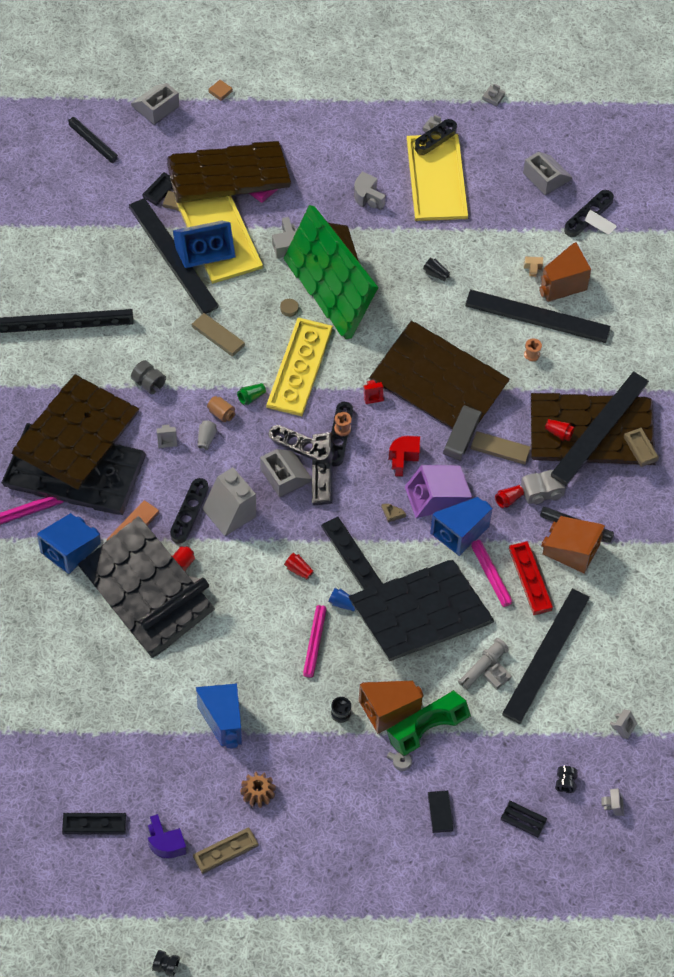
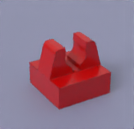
M375 380L367 381V385H363L365 404L384 401L382 382L376 383Z

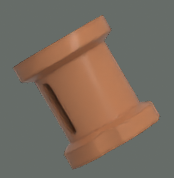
M531 338L526 341L524 357L529 361H536L540 357L539 351H541L542 344L538 339Z
M341 412L335 416L336 424L334 430L337 435L347 436L351 432L350 424L352 418L350 414Z

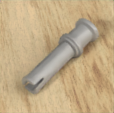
M496 638L494 644L488 650L485 649L482 652V657L458 680V683L461 686L464 684L463 688L468 690L490 665H495L498 662L497 659L503 653L509 651L506 643Z

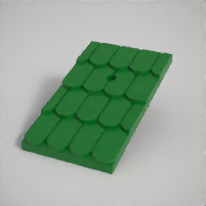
M309 205L283 259L295 277L299 278L307 292L313 296L326 318L331 320L339 334L345 339H352L379 287L359 263L348 226L328 223L315 206Z

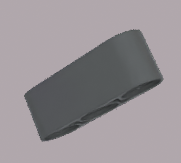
M465 405L463 406L444 448V455L461 461L462 454H465L482 412Z

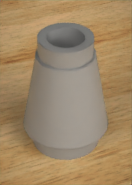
M202 421V424L199 425L198 448L208 450L217 432V425L215 423Z

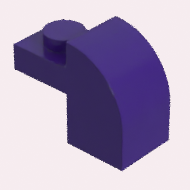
M158 814L150 816L151 824L148 825V830L151 837H148V845L155 855L166 859L187 854L181 829L178 828L164 833Z

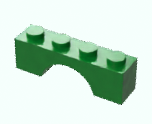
M453 690L386 731L391 745L401 755L406 756L421 747L420 739L430 728L438 725L456 726L471 717L467 701Z

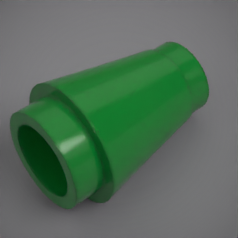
M262 383L241 387L237 392V397L241 404L249 405L266 393V388Z

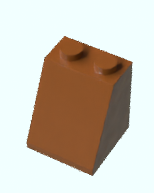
M577 242L571 244L544 267L539 291L541 296L546 298L547 302L588 289L591 268Z
M560 516L557 522H553L549 531L551 532L550 536H546L542 542V554L585 574L601 544L605 525Z
M413 680L363 682L360 684L359 703L377 734L421 710L424 695L419 686L416 687Z

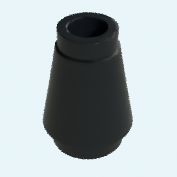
M430 257L423 267L426 274L444 282L450 276V272L436 258Z

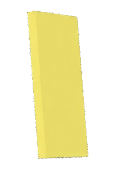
M455 134L423 155L418 154L414 149L415 140L421 135L407 136L415 221L468 219L458 134ZM431 135L435 140L441 138L439 135Z
M231 196L177 203L186 227L221 220L231 223L236 258L203 264L212 284L263 268V264Z

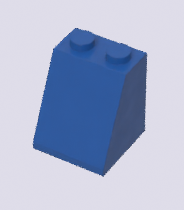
M476 497L432 514L430 534L460 556L473 541H476L490 527L493 508L487 501Z
M72 513L37 534L40 553L68 574L101 544L98 530L94 527L90 528L81 517H76Z
M237 683L196 687L197 708L221 747L226 746V748L232 749L242 745Z

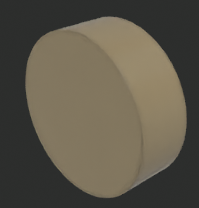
M294 299L283 300L280 304L281 313L288 317L296 315L298 312L297 301Z

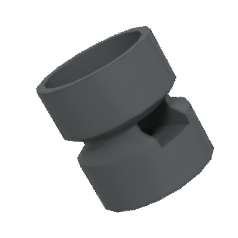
M147 360L139 362L131 373V379L138 385H142V388L151 395L156 393L152 386L155 385L160 389L166 381V376L158 369H154V366Z

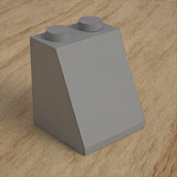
M232 467L216 478L204 504L203 511L221 533L227 536L256 517V494Z

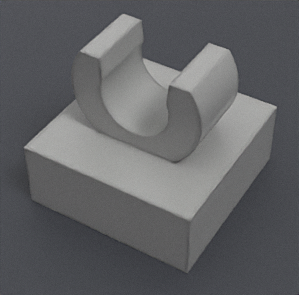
M497 84L490 85L482 96V100L498 106L505 96V91L500 90V86Z
M437 115L431 116L423 126V131L427 132L443 122L441 117Z
M162 425V428L157 429L158 448L177 446L175 427Z
M499 662L483 673L484 678L496 690L512 677Z
M624 709L621 714H615L617 721L616 723L610 722V725L614 730L618 731L620 736L628 739L638 723L632 712Z
M619 788L610 789L611 797L601 798L602 807L604 806V810H613L616 816H624L623 795Z

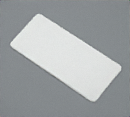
M592 210L588 212L585 219L586 222L608 235L617 227Z

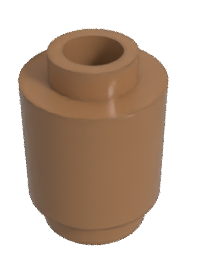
M214 396L207 404L209 412L222 422L231 421L235 416V407L221 397Z

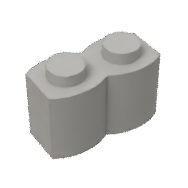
M553 470L522 477L521 487L524 490L528 504H540L544 500H558L564 496L566 488L562 483L551 477Z

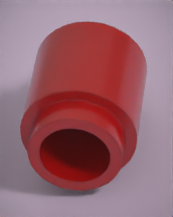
M181 546L172 556L184 571L195 560L193 550L187 546Z

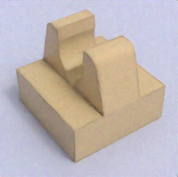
M525 256L524 269H529V276L536 277L537 270L542 269L543 257Z

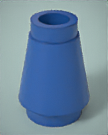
M334 588L328 602L332 603V606L355 611L348 597L350 595L341 588Z

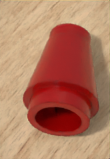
M548 419L545 430H548L562 441H569L573 435L574 427L570 423Z
M520 485L499 490L495 495V501L499 507L508 508L524 495V490Z
M294 552L284 563L287 570L306 580L314 572L304 559Z

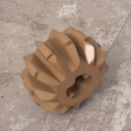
M255 772L254 777L248 774L246 776L247 781L243 780L241 783L243 788L240 789V793L244 795V802L250 801L251 807L257 802L258 807L261 808L262 802L268 805L270 803L269 799L275 797L273 791L276 790V786L272 784L273 779L271 777L266 778L265 772L261 776H258V773Z

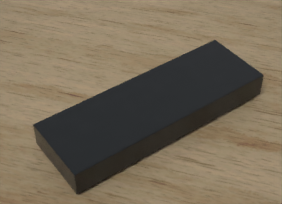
M63 813L62 834L126 835V813Z

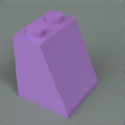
M421 465L405 485L416 518L432 515L437 511L472 498L461 466Z

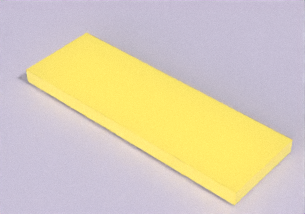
M297 318L266 408L303 416L333 326Z

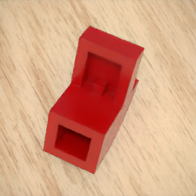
M402 436L395 439L390 445L388 460H392V470H395V476L403 477L404 461L419 462L420 436Z

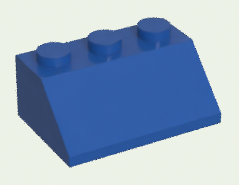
M221 220L173 230L175 248L185 268L236 258L231 223Z

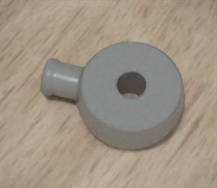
M389 752L387 758L393 760L394 767L399 771H406L412 765V759L409 754L403 756L400 753L395 755Z

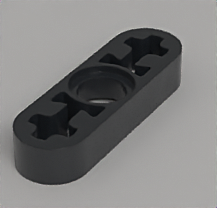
M446 119L415 140V151L418 154H427L456 134L457 123L452 119ZM438 134L441 138L435 140L431 135Z

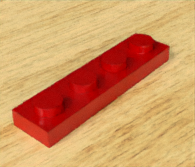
M528 541L509 545L510 555L533 616L552 611L553 606Z

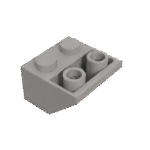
M168 83L156 85L134 100L131 106L155 124L179 107V92Z
M537 152L525 159L523 174L544 195L572 180V176L551 155Z
M276 449L260 457V470L279 497L312 482L311 476L293 451Z

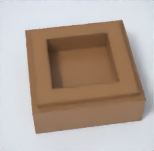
M219 80L208 89V92L222 101L233 92V88Z

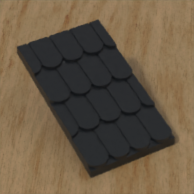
M26 424L24 431L21 435V438L29 430L32 424ZM114 444L79 490L13 455L1 483L4 487H8L11 490L32 493L35 496L46 498L55 497L57 500L66 501L69 504L123 515L146 454L143 450Z
M139 516L87 556L86 559L77 564L151 658L159 655L215 610L214 606L201 592L149 629H143L139 622L142 618L188 588L194 582Z
M447 560L430 568L426 567L404 577L393 579L376 587L372 586L348 596L389 662L494 622L490 612L484 606L454 560Z

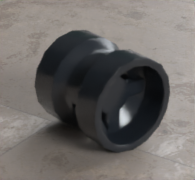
M345 697L335 698L331 703L332 719L338 723L348 721L351 716L350 700Z
M571 766L558 767L557 776L559 778L556 781L555 789L560 792L574 793L578 770Z
M158 950L153 962L152 971L158 973L165 971L167 976L174 977L175 966L178 967L180 956L171 955L169 957L165 951Z

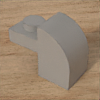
M363 171L357 177L354 184V199L361 207L368 203L372 208L377 207L382 210L385 206L386 195L376 191L377 178Z
M289 217L282 218L283 233L272 235V245L276 258L285 256L297 231L295 230L294 223H290Z

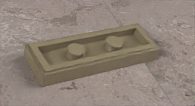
M205 313L192 323V328L232 357L245 346L244 341Z
M476 431L471 445L472 450L524 465L531 448L527 445Z
M248 827L193 854V858L201 873L204 874L258 847L259 844Z

